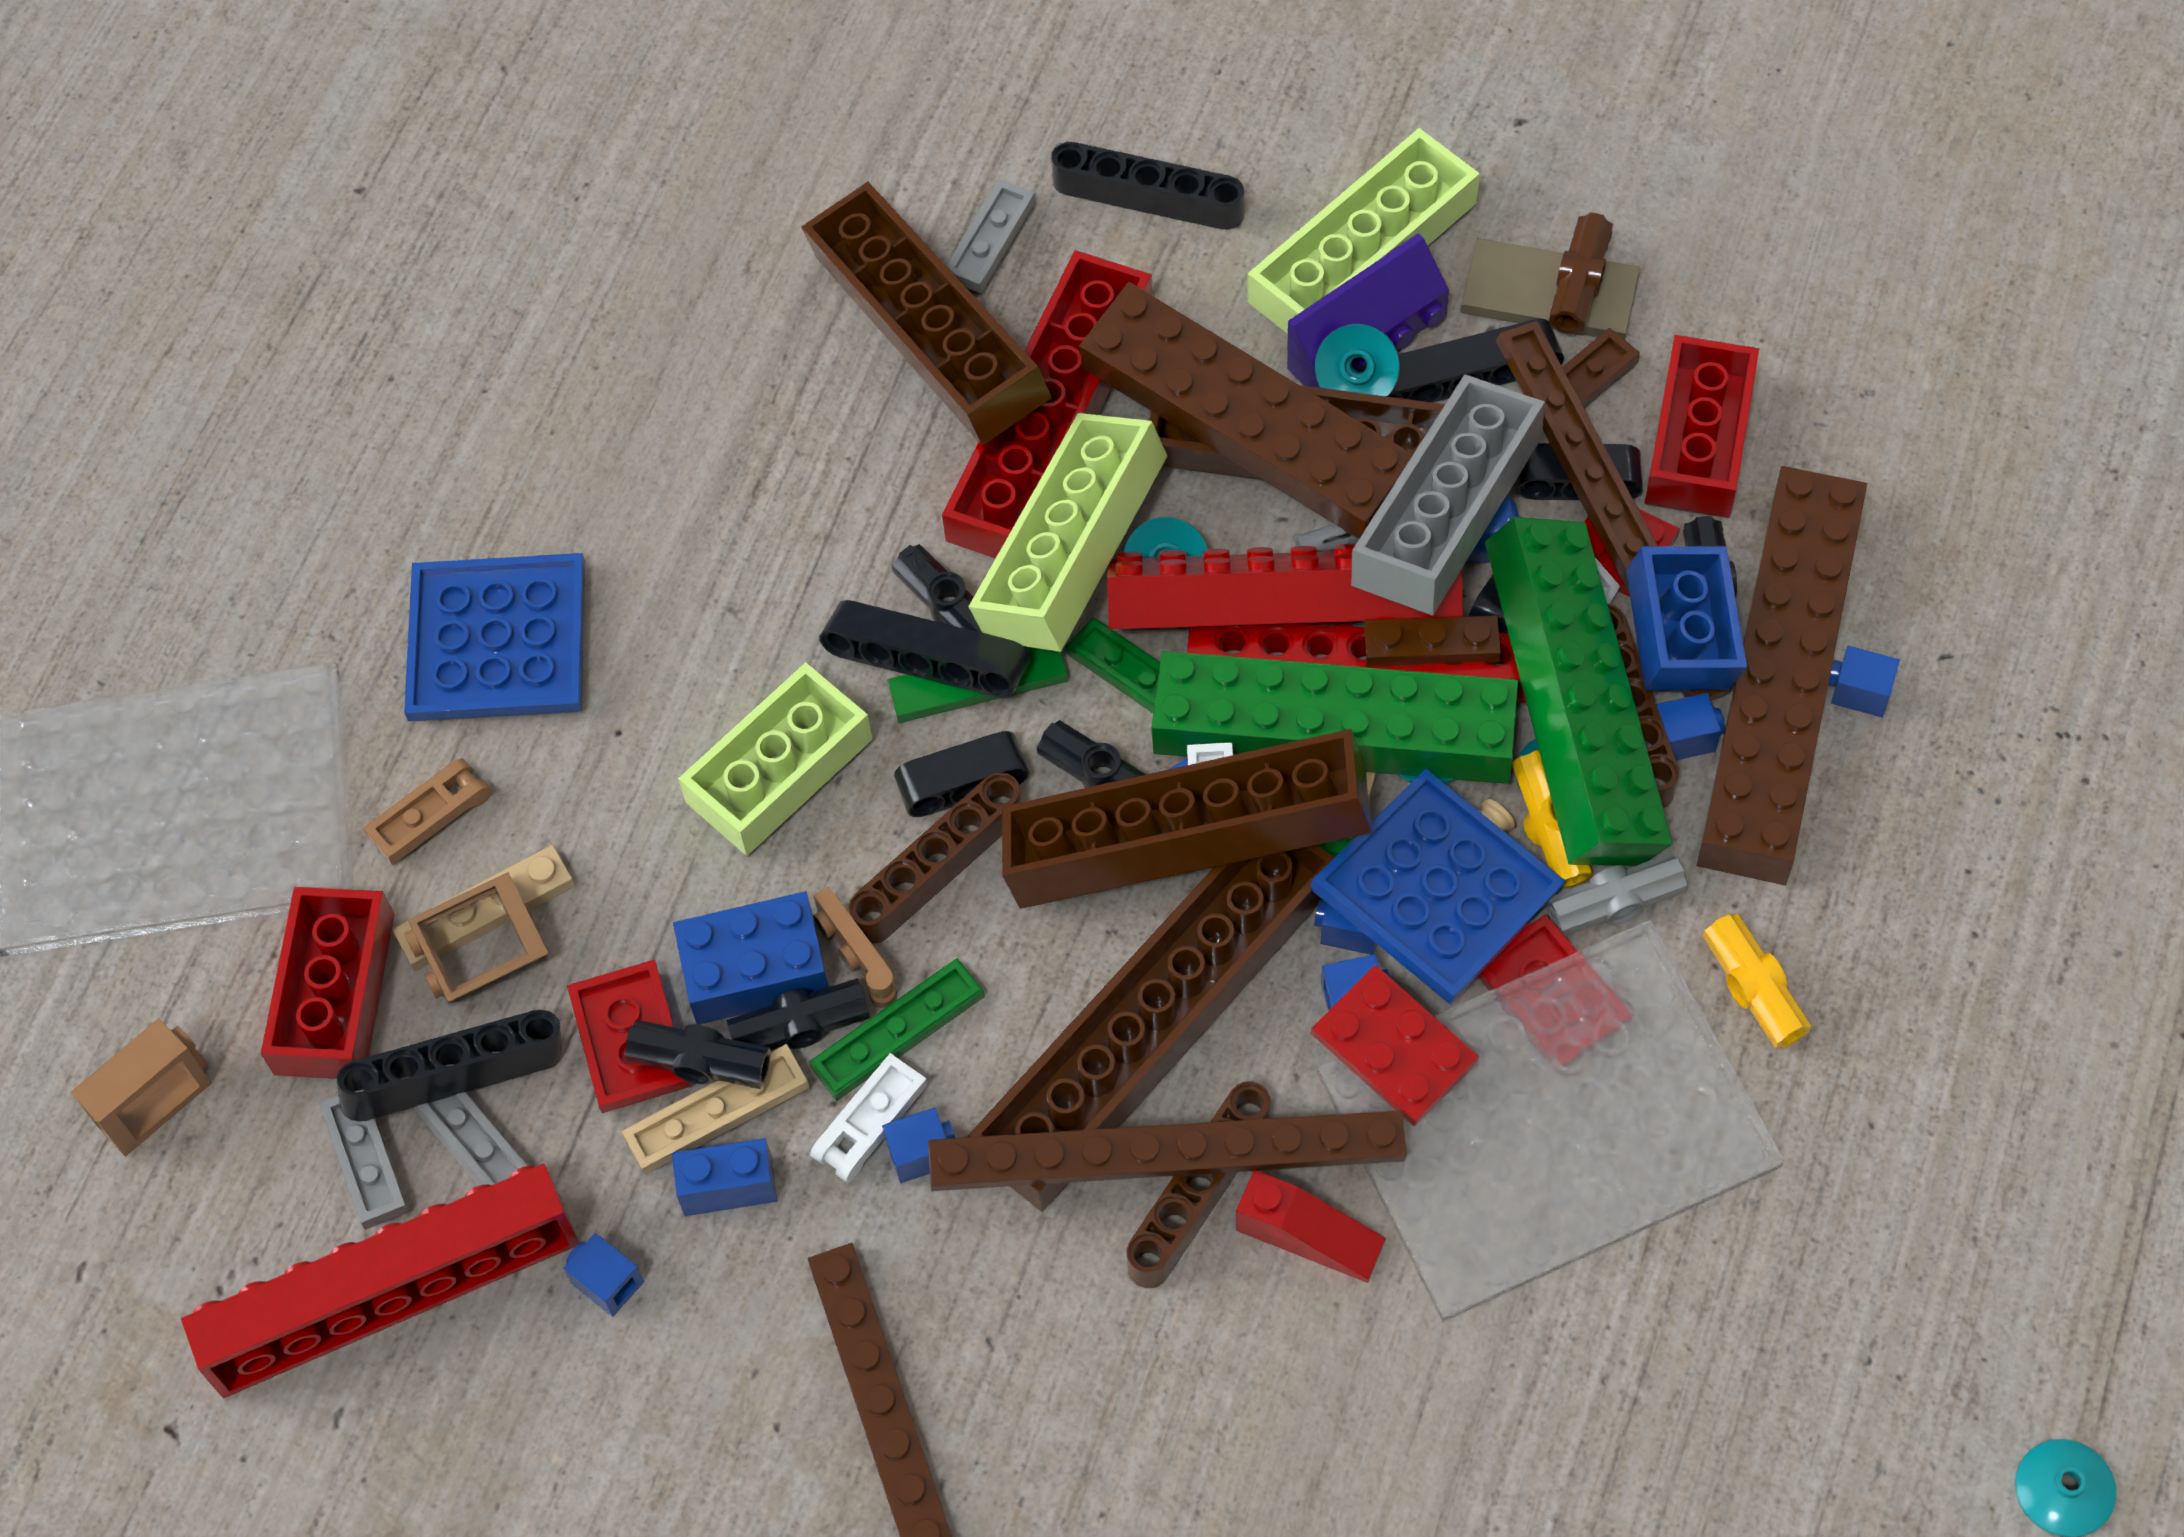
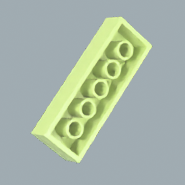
M1418 128L1248 273V303L1288 334V321L1416 234L1419 233L1424 238L1427 246L1477 204L1480 173L1422 129Z
M1084 413L1077 414L969 605V609L982 633L1009 639L1026 647L1062 651L1167 458V453L1152 421Z

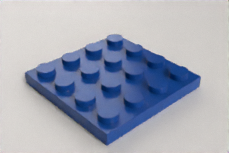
M583 553L412 563L404 714L407 721L580 712L582 709L585 559Z
M1425 769L1371 822L1372 833L1356 836L1312 879L1310 887L1314 893L1451 1005L1547 906L1548 901L1562 890L1566 881L1429 770Z

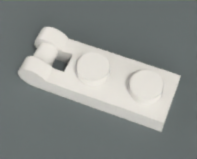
M890 1053L817 1140L810 1152V1157L821 1165L828 1163L836 1169L835 1174L846 1183H850L859 1174L864 1162L885 1138L882 1125L901 1119L928 1086L927 1079ZM844 1138L854 1144L847 1154L838 1148V1145Z

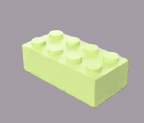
M805 662L678 778L685 803L742 853L748 856L873 740L868 714Z

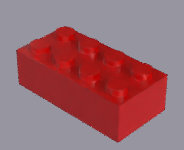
M1674 335L1645 504L1730 518L1737 489L1760 348Z
M313 887L293 888L261 1049V1056L274 1075L336 1079L339 1070L345 1064L369 1057L395 915L383 891Z

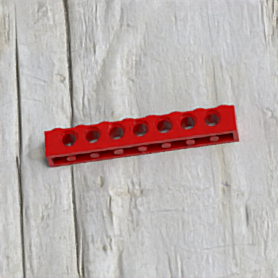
M1308 623L1189 627L1187 653L1518 680L1516 702L1526 703L1510 637L1507 633H1499L1500 662L1503 665H1492L1485 662H1463L1461 664L1440 663L1366 667V660L1357 658L1359 656H1366L1364 627H1354L1349 624L1323 626L1310 625ZM1229 650L1240 651L1234 654L1226 653ZM1273 652L1284 653L1278 656L1270 655ZM1316 654L1327 655L1326 657L1322 658L1314 657V655Z

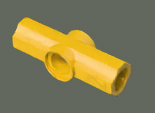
M1539 750L1518 757L1511 764L1529 811L1523 821L1527 837L1533 843L1542 847L1548 867L1566 881L1562 889L1587 882L1594 876L1590 865H1568Z
M1727 914L1717 919L1710 927L1704 930L1702 937L1726 972V982L1731 995L1742 1009H1750L1775 1049L1787 1048L1810 1032L1811 1024L1788 991L1787 978L1780 963L1771 953H1763L1739 914Z

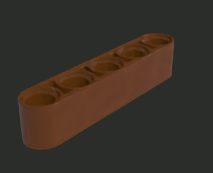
M1608 604L1633 700L1638 707L1636 711L1644 740L1652 745L1647 747L1654 777L1665 783L1663 786H1657L1662 806L1665 808L1673 801L1679 779V767L1651 690H1644L1640 658L1625 616L1615 605Z
M1000 772L986 777L854 894L849 903L850 916L871 944L881 943L891 936L1002 836V807L1022 802L1019 783L1013 776ZM998 797H1008L1010 801L1004 804L992 802ZM968 825L978 827L976 831L971 833L960 831L961 828ZM934 854H944L946 856L945 859L938 862L927 860ZM901 883L913 884V887L907 891L895 890V887ZM868 912H879L881 914L875 920L867 921L861 919Z
M1253 1081L1242 1082L1236 1085L1210 1122L1270 1119V1095L1267 1089ZM1245 1104H1254L1261 1109L1257 1114L1248 1116L1238 1111ZM1238 1172L1173 1176L1127 1246L1128 1274L1136 1285L1143 1288H1155L1169 1277ZM1195 1178H1204L1211 1183L1207 1189L1201 1191L1191 1189L1187 1184ZM1177 1215L1185 1219L1186 1223L1182 1227L1171 1229L1164 1226L1162 1221L1166 1217ZM1145 1253L1155 1254L1161 1259L1157 1265L1152 1267H1143L1136 1260Z

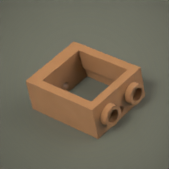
M509 872L408 919L412 930L404 933L414 956L417 958L424 954L432 971L424 974L435 998L437 999L444 995L448 1004L548 956L547 949ZM497 893L525 953L453 987L425 927Z
M158 1018L70 1093L95 1125L126 1157L212 1083L202 1070L208 1063L196 1050L195 1043L178 1025L173 1030H170Z

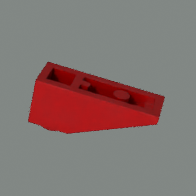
M1253 1170L1236 1209V1231L1366 1283L1369 1282L1386 1240L1385 1237L1303 1189L1257 1170Z

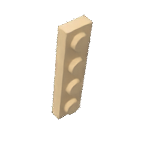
M550 845L456 896L509 872L527 911H530L575 887L555 848L553 845ZM496 893L425 927V930L440 959L510 920ZM406 921L393 928L392 931L415 972L429 963L424 954L417 958L414 956L404 933L412 930L409 922Z
M786 1044L771 1052L769 1072L766 1082L762 1085L761 1089L717 1080L621 1132L645 1176L673 1161L672 1153L696 1149L810 1087Z

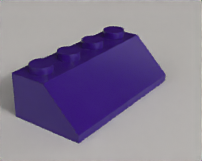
M1419 233L1288 321L1287 369L1302 385L1320 388L1315 374L1316 354L1324 339L1342 326L1365 324L1375 327L1386 334L1393 342L1395 348L1399 350L1407 346L1416 334L1427 327L1432 328L1438 325L1447 314L1449 289L1424 238ZM1355 357L1352 360V367L1356 371L1366 364V361L1361 357Z

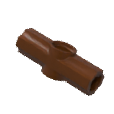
M1590 212L1588 215L1579 216L1569 251H1564L1556 284L1558 289L1554 296L1549 323L1554 325L1559 332L1573 335L1577 331H1584L1594 295L1598 296L1606 265V259L1604 258L1606 251H1608L1613 223L1609 222L1602 214Z

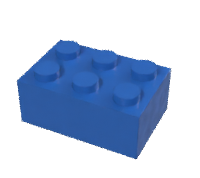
M1642 546L1626 569L1644 690H1730L1746 670L1747 664L1727 546Z
M807 891L673 922L688 1000L697 1025L743 1015L771 1006L778 996L791 990L807 989L815 992L829 987Z

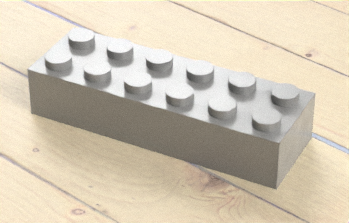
M1464 374L1353 548L1351 586L1434 615L1541 440L1545 402Z

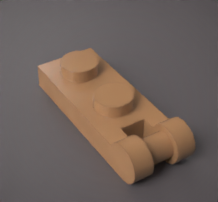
M464 758L456 759L363 827V830L391 865H394L470 807H477L483 804L490 797L492 790L483 779H476L472 775L473 768ZM453 786H460L461 790L454 795L448 791Z
M829 886L815 894L814 900L818 913L814 914L813 918L826 938L834 935L841 945L838 948V952L846 966L852 972L859 969L865 977L872 1003L876 1007L886 1008L897 999V990L891 969Z

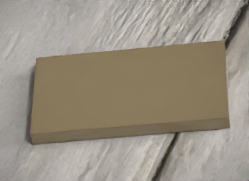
M1477 238L1460 313L1516 323L1534 319H1546L1549 321L1550 310L1558 289L1556 284L1564 253ZM1606 261L1598 296L1594 295L1584 331H1577L1575 333L1598 337L1605 330L1611 328L1625 340L1640 266ZM1551 324L1552 329L1557 330V328Z

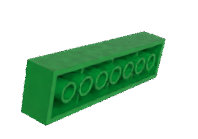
M1513 517L1487 539L1485 545L1568 865L1637 866L1648 862L1673 843L1585 522Z
M1162 651L1151 726L1153 754L1188 757L1187 745L1232 743L1233 755L1352 729L1365 762L1366 772L1419 776L1427 769L1437 778L1509 784L1518 680Z

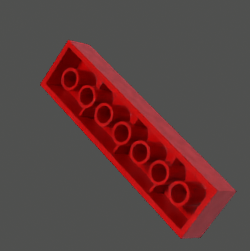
M1074 250L1024 350L1038 365L1052 398L982 446L979 442L977 443L942 513L946 542L993 558L997 557L1077 414L1099 415L1112 386L1082 369L1079 345L1128 282L1153 296L1152 274Z
M1354 544L1337 545L1334 547V551L1317 552V548L1314 546H1295L1290 549L1291 553H1273L1272 548L1255 547L1247 549V554L1229 555V550L1208 549L1203 551V556H1186L1185 551L1167 550L1160 552V557L1142 558V553L1121 552L1116 554V559H1111L1107 568L1109 629L1463 617L1462 569L1434 615H1430L1351 586L1352 550L1355 547Z
M543 1163L538 1166L529 1165L515 1170L508 1179L492 1186L485 1184L474 1187L465 1194V1197L452 1203L432 1205L423 1210L419 1217L403 1224L391 1223L378 1229L374 1236L358 1243L347 1242L338 1245L331 1250L330 1255L313 1262L304 1261L296 1263L287 1268L283 1275L267 1282L256 1281L249 1283L239 1290V1294L222 1301L213 1300L202 1303L193 1310L192 1314L180 1319L198 1370L224 1399L572 1249L579 1244L561 1196L545 1164Z

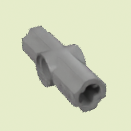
M1670 853L1628 869L1622 865H1615L1601 870L1587 884L1554 895L1548 901L1546 909L1549 919L1564 936L1605 921L1609 925L1625 923L1638 916L1646 906L1685 893L1688 885L1680 861Z

